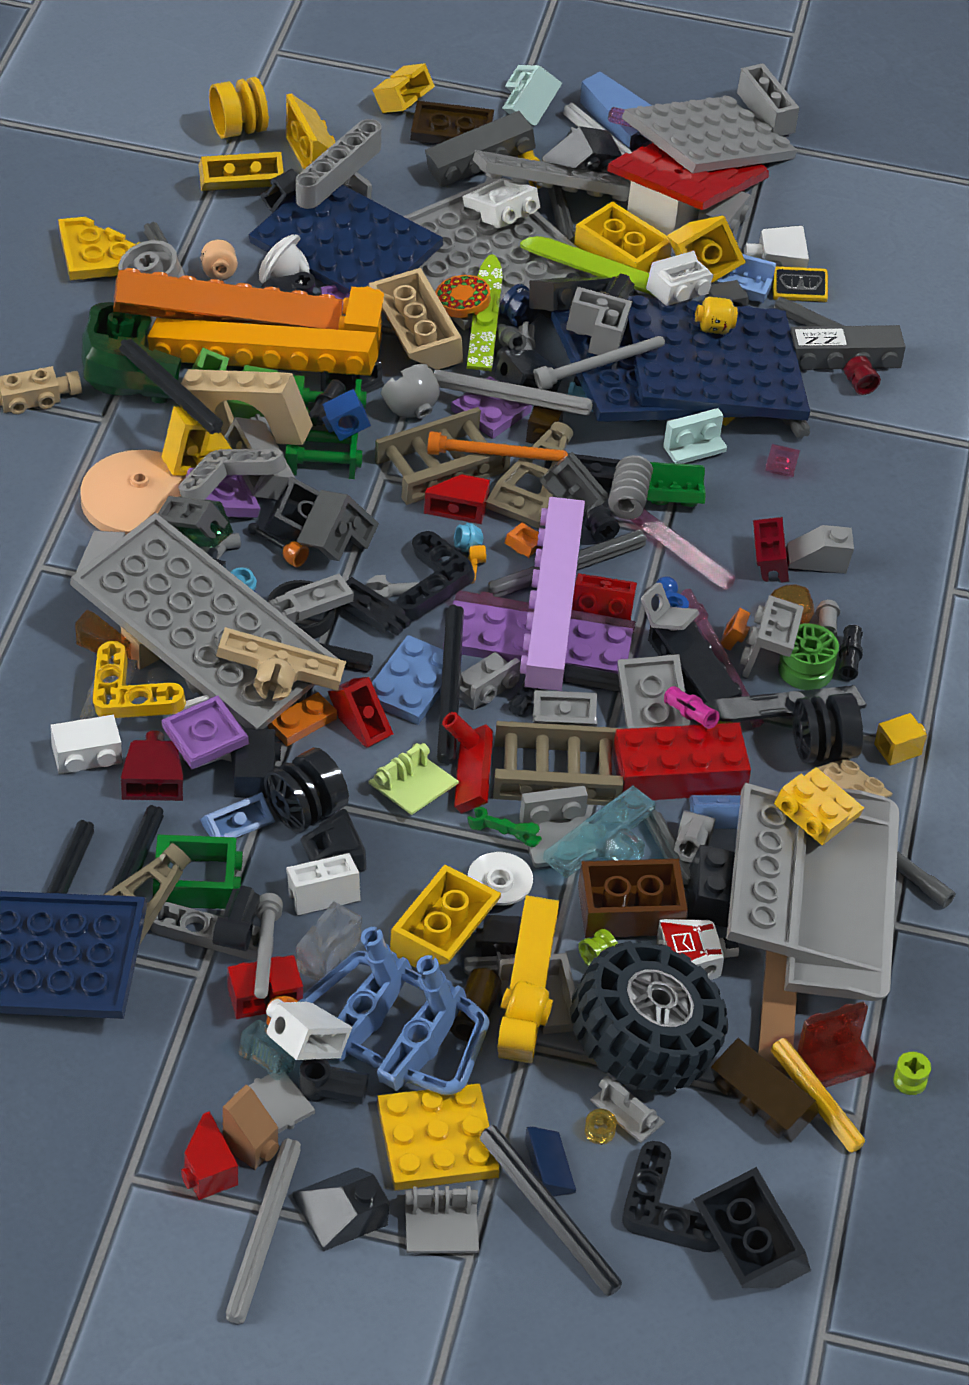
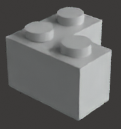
M577 287L566 329L580 335L592 336L588 350L589 353L600 355L619 349L632 301Z

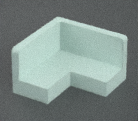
M518 65L505 85L512 93L502 109L508 114L520 111L531 125L536 126L562 85V82L540 65Z

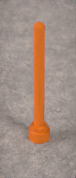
M434 431L429 432L427 447L428 455L439 456L440 453H446V450L559 461L568 455L566 451L557 449L447 439V436L442 435V432Z

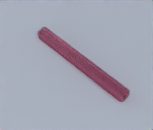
M644 508L641 516L629 519L723 590H728L734 585L735 576Z

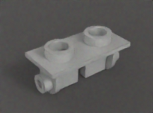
M605 1076L599 1083V1087L602 1090L592 1097L590 1101L642 1143L659 1129L665 1121L656 1115L654 1109H649L622 1087L616 1080V1077L610 1078Z

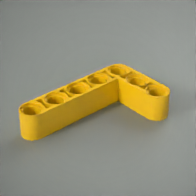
M526 895L510 989L513 990L515 984L519 981H525L543 988L546 987L559 900ZM502 1017L497 1047L498 1058L532 1064L538 1035L537 1022Z

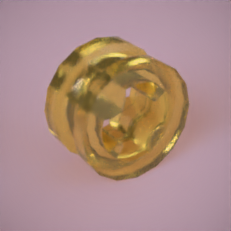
M601 1108L591 1111L586 1117L584 1130L589 1141L595 1144H607L615 1137L617 1125L615 1115ZM595 1124L597 1126H601L603 1124L607 1125L606 1129L604 1127H600L599 1129H596L594 1127Z

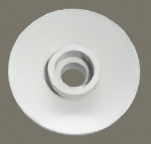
M492 852L484 854L477 858L468 870L469 877L501 893V898L495 905L517 903L524 899L532 889L533 874L530 867L524 860L510 853Z

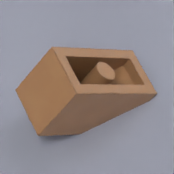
M246 1084L223 1106V1137L232 1154L256 1170L264 1161H270L277 1153L279 1148L278 1126L253 1089Z

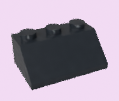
M757 1167L693 1199L742 1288H778L811 1271L806 1251Z

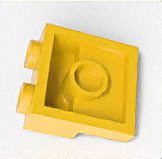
M817 767L805 776L802 773L782 787L774 802L777 808L822 846L856 820L864 810L860 803Z

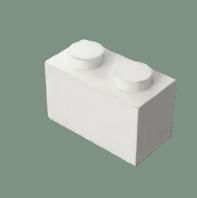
M114 714L51 725L52 749L59 774L122 764L121 739Z

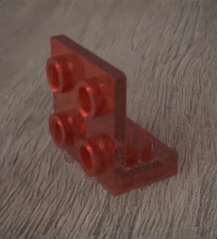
M865 1001L856 1004H846L837 1010L824 1014L817 1013L804 1021L797 1053L825 1088L874 1073L876 1064L861 1040L868 1011Z

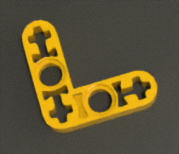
M108 641L99 647L93 689V703L98 716L114 714L115 718L170 715L184 709L186 698L181 685L177 683H157L126 686L128 658L125 646L118 641ZM112 655H114V664L109 663ZM108 676L118 677L112 683L102 682ZM107 695L112 697L109 704H107ZM137 697L148 698L142 704L132 703V701Z

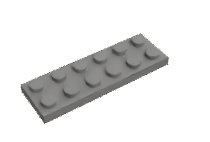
M479 150L474 152L473 161L490 178L501 179L502 176H508L517 183L526 184L527 180L536 181L538 186L545 188L559 185L562 186L563 190L569 192H577L578 189L587 190V194L602 197L603 193L612 195L613 199L627 201L629 198L631 181L618 175Z

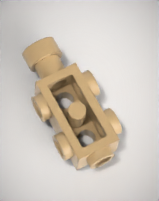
M53 366L0 376V406H2L4 413L22 414L27 408L38 406L48 409L53 407L55 403L61 402L60 394L69 393L70 395L82 393L78 371L67 372L65 376L56 377Z

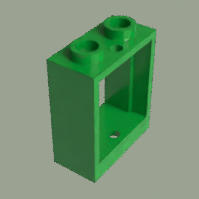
M157 834L155 859L171 843H174L191 860L227 862L225 882L178 880L166 902L188 908L226 909L232 890L241 886V877L235 876L236 871H242L243 851H237V838ZM153 878L154 897L160 888V883Z

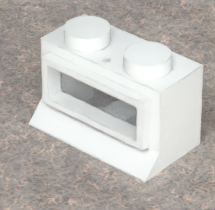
M690 251L652 262L646 289L663 304L669 306L709 294L713 273L697 260L695 251Z

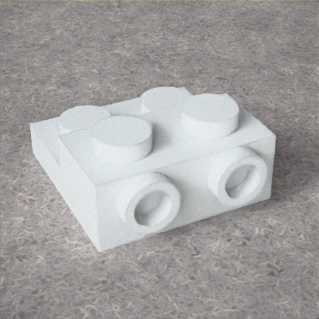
M502 178L462 196L465 207L481 212L482 222L494 225L496 228L506 227L514 223L517 218L528 217L540 208L536 187L517 183L507 178Z

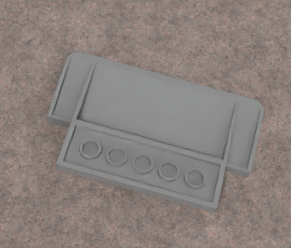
M745 783L741 790L726 939L786 955L784 991L867 1001L884 999L888 995L891 985L899 831L898 806L891 799L861 790L842 788L860 803L864 810L856 820L822 846L774 805L779 792Z

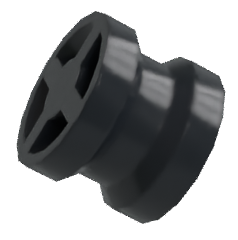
M606 506L592 508L586 513L583 520L585 527L591 531L593 539L598 543L613 539L620 530L619 523L612 517L611 511Z

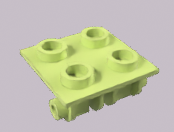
M416 743L407 751V754L401 753L398 755V758H393L386 766L378 768L374 778L369 780L368 783L406 812L413 815L459 784V781L427 758L430 750L425 743Z

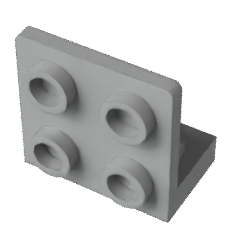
M770 595L765 606H758L753 621L757 623V626H750L745 641L750 644V647L745 646L740 659V664L745 665L742 673L743 677L748 678L760 647L788 657L791 656L804 609L803 606Z
M585 786L522 794L520 823L532 822L537 824L540 830L536 836L542 837V840L536 847L528 846L534 867L596 859L597 852L585 817L588 798Z

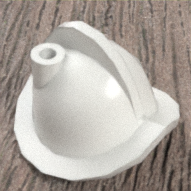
M295 234L283 238L267 253L259 270V280L262 284L271 278L289 276L299 272L309 273L308 262L304 254L296 247L301 239L299 235Z

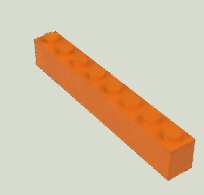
M135 268L118 270L113 311L171 319L339 330L343 299H336L335 296L330 294L314 296L308 295L307 292L301 290L284 292L276 287L261 289L254 288L247 283L231 285L225 284L222 280L218 279L201 281L193 276L185 275L178 278L171 277L164 272L148 274L141 273Z

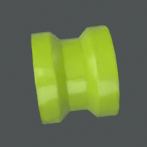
M600 929L594 934L592 939L585 938L580 941L578 948L583 961L589 967L593 959L597 958L601 951L608 947L616 946L618 943L608 930Z
M903 1053L897 1062V1069L893 1077L894 1085L904 1094H920L926 1088L931 1072V1063L921 1053Z

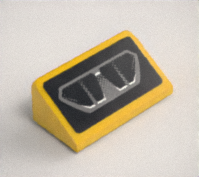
M776 267L772 284L773 299L777 300L779 297H784L795 301L827 302V269Z

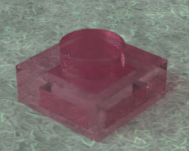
M772 444L765 471L794 477L800 450Z

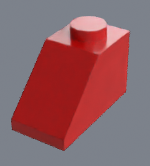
M461 474L426 488L424 514L482 524L486 511V500L489 497L490 479Z
M370 677L353 678L339 685L338 691L333 689L327 691L334 708L337 710L339 720L365 747H370L394 734Z
M210 1111L203 1113L184 1153L185 1168L181 1169L187 1189L193 1188L198 1200L238 1186V1164Z

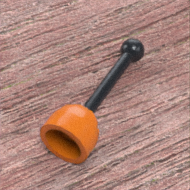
M250 523L247 529L250 534H258L283 549L284 559L292 566L300 567L307 560L309 555V548L307 546L300 545L297 541H292L286 545L259 529L257 523Z

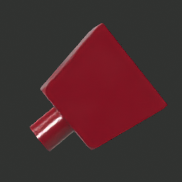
M157 730L149 731L145 735V740H134L130 743L121 774L122 800L183 801V773L179 752L172 741H164V734Z

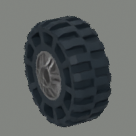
M627 941L601 951L598 957L594 958L571 998L570 1016L572 1023H575L573 1030L577 1041H581L585 1054L589 1059L592 1058L598 1064V1068L604 1073H610L617 1078V1081L625 1085L637 1086L639 1090L650 1091L657 1089L658 1092H666L674 1088H684L692 1084L694 1080L699 1079L721 1049L728 1032L725 1001L720 998V990L716 983L709 979L708 973L701 966L698 967L690 961V957L682 952L679 954L671 950L669 946L663 944L654 945L651 944V941H638L636 943Z

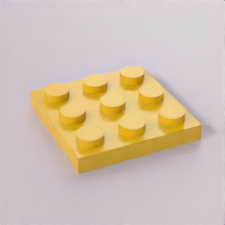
M480 1083L466 1085L460 1092L453 1095H441L430 1090L377 1095V1106L394 1191L412 1189L415 1186L420 1188L499 1178L498 1161L480 1140L481 1132L490 1126Z

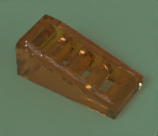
M86 610L75 622L76 644L97 653L99 647L108 641L121 642L125 646L128 658L127 667L132 664L131 642L94 612Z

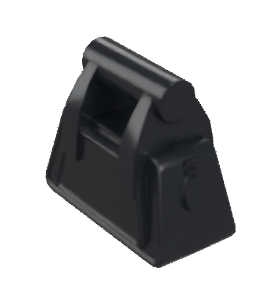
M346 809L339 810L321 822L319 827L310 834L304 835L300 840L310 862L349 853L359 872L367 869L365 848Z

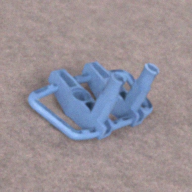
M377 927L366 928L361 934V941L366 951H356L350 954L304 992L303 999L298 1002L313 1003L359 964L370 966L372 973L357 991L349 997L347 1004L338 1016V1019L353 1028L341 1058L337 1059L343 1061L351 1055L378 1070L379 1082L395 1089V1091L409 1082L441 1095H453L460 1092L469 1080L488 1031V1016L474 1002L466 998L463 987L459 985L456 987L452 986L451 981L447 980L445 974L441 972L436 957L434 959L432 955L421 957L417 962L416 968L419 972L417 973L411 970L412 967L408 959L404 957L399 959L397 954L391 951L389 945L385 943L380 929L377 931ZM407 982L424 991L427 1001L415 1016L404 1025L402 1033L387 1056L383 1057L361 1044L381 1027L385 1016L395 1002L404 983ZM459 1011H463L475 1022V1026L454 1079L444 1081L419 1072L429 1060L436 1056L439 1046L449 1032ZM425 1038L423 1041L415 1043L417 1040Z

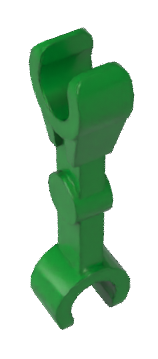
M476 807L474 809L477 818L467 817L469 827L473 830H482L486 827L498 830L504 835H514L529 847H536L542 840L541 836H536L540 830L537 824L532 822L515 824L505 818H495L489 816L487 809L484 807Z

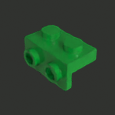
M650 462L653 472L646 500L657 505L680 502L683 506L695 507L697 504H705V467L703 465Z

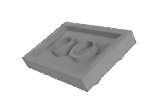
M679 654L621 659L617 661L626 729L690 725V720L684 718L679 710L664 702L665 692L672 686H676L685 692Z

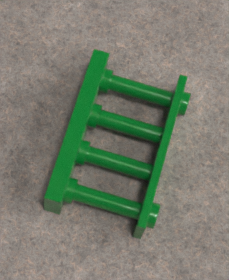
M293 375L304 404L309 405V402L315 403L317 396L323 392L310 391V388H304L305 376ZM356 379L355 392L364 409H366L367 391H361L362 379ZM310 430L305 439L308 442L351 444L350 452L304 450L302 446L286 444L285 460L294 476H297L298 464H303L304 461L350 464L349 479H355L356 468L362 467V450H357L358 433L340 441L334 431L329 433L328 431Z

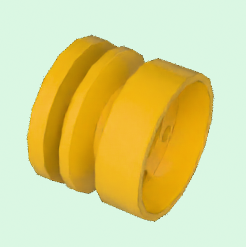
M256 76L247 78L246 81L244 79L237 80L235 88L230 81L210 86L209 103L214 127L221 139L241 135L242 126L247 134L254 133L255 130L257 132L267 130L269 122L267 100L263 86Z

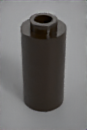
M476 968L470 972L464 987L466 998L474 1002L488 1018L502 984L500 977L492 969ZM460 1010L450 1031L455 1037L468 1042L475 1022Z

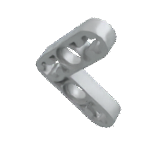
M220 449L212 451L180 483L179 491L181 497L204 500L227 475H273L279 473L286 467L283 452L279 449Z

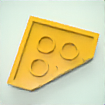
M87 217L58 219L59 232L70 280L117 276L118 264L122 256L131 247L137 245L126 240V235L109 227L104 230L94 225V220Z

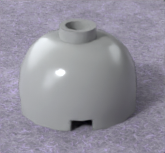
M417 364L402 370L403 377L397 381L392 377L383 386L381 391L387 406L400 417H426L432 412V407L436 404L440 394L438 381L431 368L427 364Z

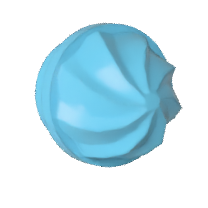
M472 523L459 524L456 527L454 533V546L456 548H461L463 552H469L470 546L483 543L484 538L481 529Z

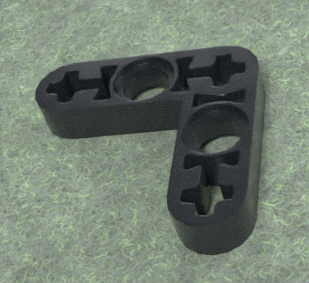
M424 531L417 534L412 540V546L417 558L431 568L434 573L404 592L397 600V605L405 611V616L410 620L422 617L467 587L475 578L470 560L432 531ZM441 557H450L448 560L437 562ZM436 586H443V588L438 591L430 592V590Z
M660 1141L645 1143L640 1149L622 1216L624 1227L631 1233L709 1253L717 1251L719 1246L713 1235H711V1238L704 1237L705 1231L709 1230L699 1212L660 1202L670 1166L671 1151L666 1144ZM652 1155L659 1156L655 1171L649 1169ZM648 1181L655 1185L656 1190L651 1193H644L637 1185L640 1182ZM638 1204L645 1205L641 1220L634 1218L637 1213ZM668 1219H676L682 1223L683 1228L678 1231H671L665 1227L664 1222ZM690 1225H694L692 1234H688Z

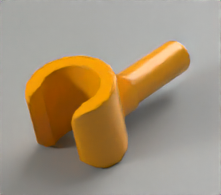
M475 545L469 548L468 560L472 563L475 573L474 581L471 584L475 583L477 563H486L485 545Z

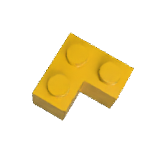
M173 406L161 456L173 476H186L189 468H195L212 451L232 449L222 433L210 434L184 409L179 406Z

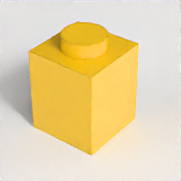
M911 713L879 723L874 745L891 766L922 755L927 734L924 726L918 723Z

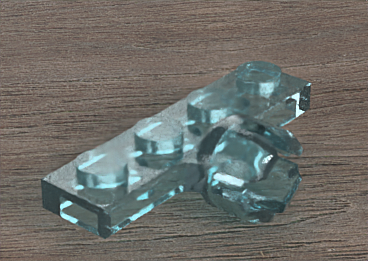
M632 785L545 850L543 860L566 879L580 869L581 861H590L595 857L604 858L606 861L641 860L644 855L645 842L630 830L650 816L651 811L656 808V803Z

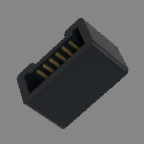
M293 168L273 178L270 189L261 194L262 200L272 213L296 194L297 174Z

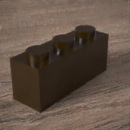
M739 1037L711 1066L715 1079L713 1081L714 1085L723 1094L728 1096L732 1093L740 1100L738 1102L740 1107L750 1116L754 1117L757 1114L766 1121L764 1123L765 1127L777 1138L783 1135L792 1142L819 1113L815 1099Z

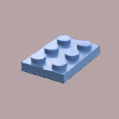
M407 635L372 682L383 710L419 725L441 695L444 650Z

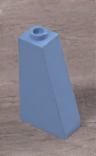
M598 72L582 81L580 103L597 123L606 130H609L613 136L632 151L653 143L622 119L625 109L637 108L638 106H652L651 104L602 72Z

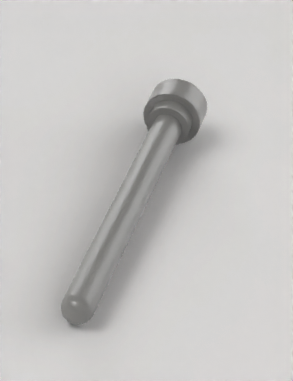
M657 336L556 369L543 366L534 369V379L538 389L547 390L552 388L553 384H556L559 379L664 346L665 340L663 337Z
M265 893L260 896V904L256 912L257 917L261 920L254 994L259 999H263L268 995L274 923L281 917L283 908L282 899L274 893Z

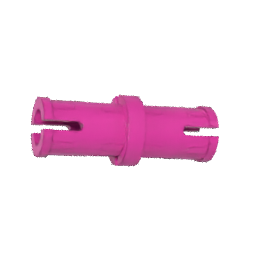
M676 686L668 688L665 692L664 702L679 710L684 718L688 720L694 719L708 729L713 728L718 723L719 712L705 705L697 695H689ZM689 704L693 706L694 708H696V710L691 709L687 705Z

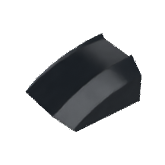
M290 477L276 500L264 529L284 539L297 541L320 492Z

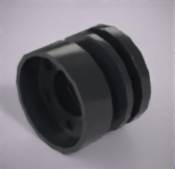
M852 693L829 695L826 703L819 696H814L811 700L806 697L797 698L793 708V734L798 755L803 763H813L816 759L821 762L826 761L830 753L836 760L859 757L863 746V725L857 699Z
M313 747L295 757L292 763H284L278 769L275 768L265 775L264 786L271 807L285 826L294 832H302L310 825L316 824L321 819V816L328 817L348 804L349 793L344 776L335 761L320 748Z

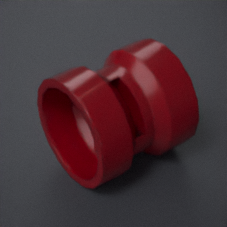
M856 356L850 359L844 367L845 376L852 382L853 388L859 395L869 394L880 385V376L876 370L872 369V364L867 357Z

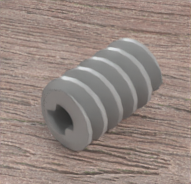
M635 455L626 456L616 465L608 505L613 514L619 518L635 519L644 512L643 507L646 504L653 472L652 464L646 458Z

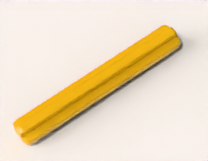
M786 1038L776 1041L771 1048L772 1054L797 1086L816 1100L819 1114L845 1148L851 1153L859 1150L865 1143V1138L790 1042Z

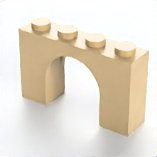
M188 369L181 382L184 387L223 421L222 431L220 432L223 436H225L234 420L227 400L242 401L259 410L266 418L276 444L303 445L313 426L293 373Z

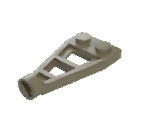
M554 422L550 430L532 447L565 451L573 436V431L562 422ZM520 458L498 480L486 500V509L539 529L542 508H548L549 497H553V494L549 493L543 485L541 492L535 494L516 487V483L526 474L541 478L549 469L533 464L535 459ZM553 461L551 467L558 461Z
M171 843L157 859L104 894L135 896L134 891L147 879L154 878L160 883L159 890L151 901L147 903L140 944L181 877L182 870L191 862V859L174 843ZM170 862L173 864L172 868L168 867Z

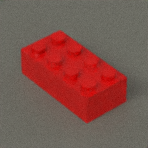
M740 722L720 723L710 729L703 725H683L615 730L612 756L616 775L623 776L622 802L689 798L691 795H741L744 784H749L751 767Z

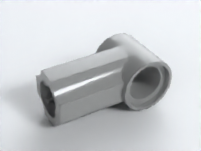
M684 810L674 851L680 856V860L691 863L700 845L709 846L716 818Z

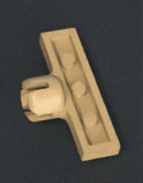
M226 627L224 628L216 657L256 668L257 674L254 687L257 693L264 699L267 698L269 690L275 691L272 701H280L288 697L296 680L338 691L346 661Z

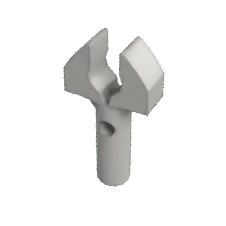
M376 575L367 581L366 586L389 600L394 595H402L419 582L390 583L386 580V575Z

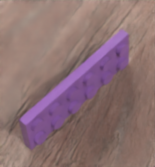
M453 601V604L462 606L464 609L462 655L486 658L496 652L507 662L514 658H518L521 661L522 655L528 656V652H523L525 633L531 634V630H526L528 612ZM570 619L565 663L618 673L617 661L629 658L633 628Z

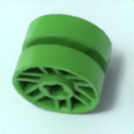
M800 624L791 656L788 657L780 654L778 670L782 679L789 685L802 690L820 689L826 686L831 681L839 650L837 638L831 631L820 625Z

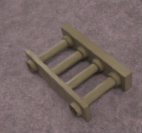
M479 407L376 440L375 462L378 465L391 460L402 474L401 498L406 505L424 500L426 488L458 475L464 474L487 479L509 470L511 457L478 453L465 455L464 452L448 451L454 460L440 464L434 455H428L427 453L430 431L442 432V435L447 436V439H458L468 435L472 441L488 443L479 432L481 414ZM417 452L428 468L414 472L403 456Z
M497 721L494 747H505L504 769H495L493 799L521 801L522 794L585 786L588 794V805L620 806L623 776L612 775V752L615 730L623 728ZM517 748L536 749V771L517 770ZM549 750L568 751V773L549 772ZM580 751L599 753V774L580 773Z

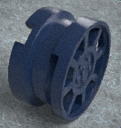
M517 284L510 288L502 298L499 306L500 315L505 319H510L511 324L517 328L523 325L525 321L531 324L541 310L529 308V288L524 284Z

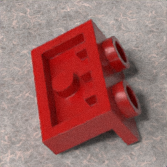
M578 573L571 612L629 622L632 616L637 582Z

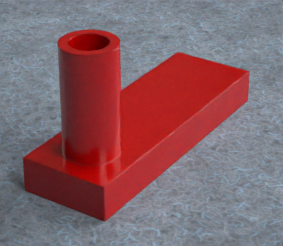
M450 712L444 717L442 726L460 742L457 769L459 784L456 785L454 807L462 814L488 803L493 730L487 724L473 729L456 712Z

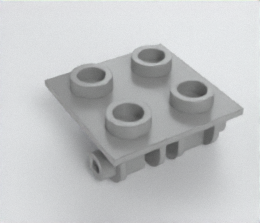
M415 1186L413 1190H405L407 1253H479L477 1222L478 1190H471L470 1186H466V1189L449 1190V1186H445V1190H439L438 1186H434V1190L417 1189V1186Z

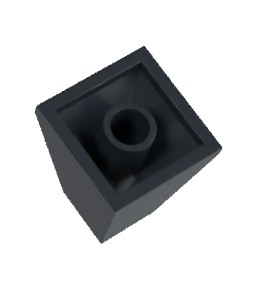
M358 1167L293 1192V1198L323 1252L388 1226L390 1202L374 1174Z

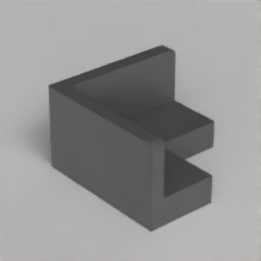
M320 490L297 542L303 546L318 548L330 560L340 561L349 540L358 548L368 549L379 523L348 494Z

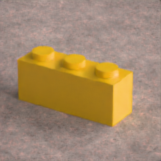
M281 152L202 156L199 162L201 191L271 187L272 179L284 173Z

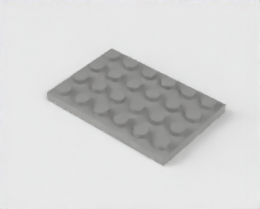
M730 96L672 102L670 104H655L645 107L638 106L637 108L625 109L622 115L623 120L691 173L794 159L798 149L790 144L787 138L773 133L770 125L759 121L754 117L753 112L743 109Z

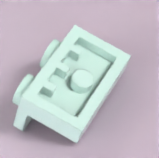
M719 408L667 421L663 447L675 464H683L726 452L727 445L720 437L723 422L722 412Z

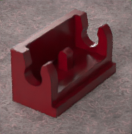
M783 517L753 520L757 566H760L762 579L768 582V573L777 571L781 583L789 582Z

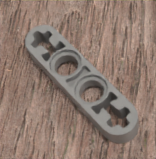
M165 902L150 927L153 933L252 961H257L259 947L253 946L259 942L261 927L253 925L251 942L246 952L213 945V932L218 918L217 915ZM163 916L169 917L165 918L164 921H159L163 918ZM195 922L202 924L204 928L198 932H191L186 926Z

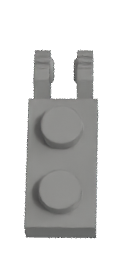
M339 573L285 592V595L269 600L268 603L295 623L297 620L300 621L353 602L354 593Z

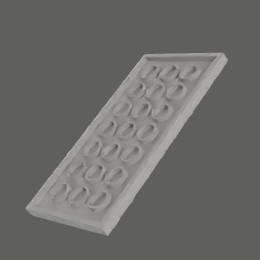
M156 512L71 577L70 585L204 695H207L209 699L219 695L234 718L245 728L264 729L316 684L296 680L293 683L290 695L283 700L272 701L275 691L271 690L268 691L266 699L262 698L254 687L257 674L256 668L216 657L225 627L338 659Z

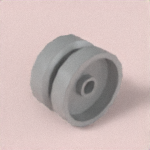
M159 240L145 241L131 247L122 256L118 264V270L135 268L141 273L164 272L171 277L180 278L185 276L175 249L172 245Z

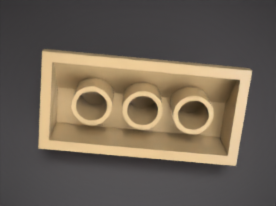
M421 268L369 283V287L384 293L382 311L409 358L422 364H427V366L435 370L463 362L462 337Z

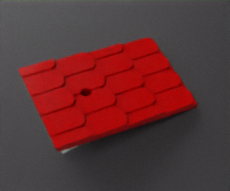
M654 143L646 147H640L630 154H623L608 163L607 169L608 172L631 181L627 211L666 236L689 222L697 221L700 210L707 209L767 179L769 176V170L762 164L691 173Z

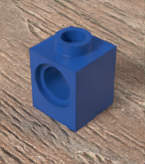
M354 389L322 404L326 416L322 417L328 432L334 431L340 441L371 426L366 411Z

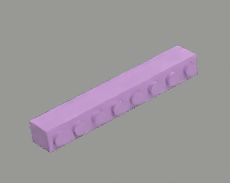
M549 497L548 508H542L540 526H545V529L539 528L537 546H543V548L536 549L534 565L535 567H540V570H533L532 587L537 588V591L531 590L529 608L534 609V612H528L526 630H531V634L525 633L523 652H528V656L522 655L520 674H526L524 687L562 691L585 504L583 500Z

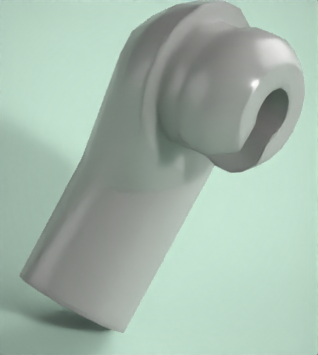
M239 533L210 538L204 545L203 551L207 553L210 547L218 549L217 559H219L226 549L241 547Z

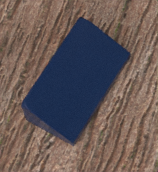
M527 1127L525 1143L535 1175L553 1196L576 1193L559 1132L537 1127Z

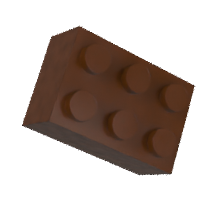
M679 859L581 861L578 890L585 938H593L594 934L600 929L608 930L614 937L657 936L660 920H686L687 904Z

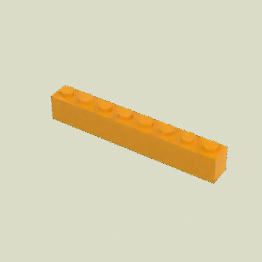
M156 318L147 336L149 350L153 351V349L181 358V362L195 363L202 348L229 358L227 366L244 367L245 365L269 369L312 372L328 371V373L371 376L378 358L376 332Z

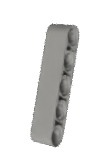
M374 119L360 121L297 175L296 203L302 208L318 206L380 152L381 124L379 121Z

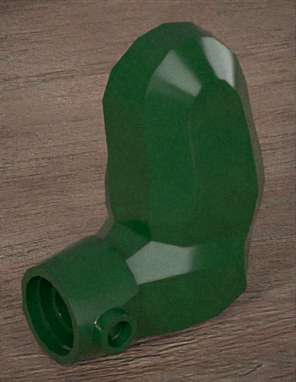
M103 302L91 306L88 322L82 336L84 379L96 390L106 394H143L144 397H150L151 401L159 404L166 403L168 398L172 399L119 350L122 345L120 342L123 339H132L174 378L179 379L181 358L156 349L152 351L144 346L145 338L152 322L151 317L114 312V302Z

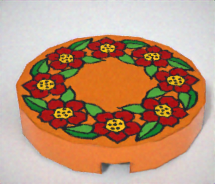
M459 275L446 279L437 287L435 292L448 315L455 318H465L473 312L477 315L479 312L484 311L491 301L489 285L485 280L472 275Z

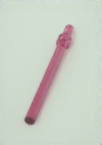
M691 589L683 590L681 595L688 599L689 608L698 609L699 615L694 621L704 639L709 641L713 653L718 660L725 664L727 673L733 682L739 684L742 697L750 696L709 623V615L704 605L698 603ZM763 719L749 720L754 728L760 727L764 723Z
M459 591L455 597L456 601L534 612V609L529 608V602L495 597L493 593L481 591V594ZM575 610L571 611V619L633 628L634 633L636 621Z

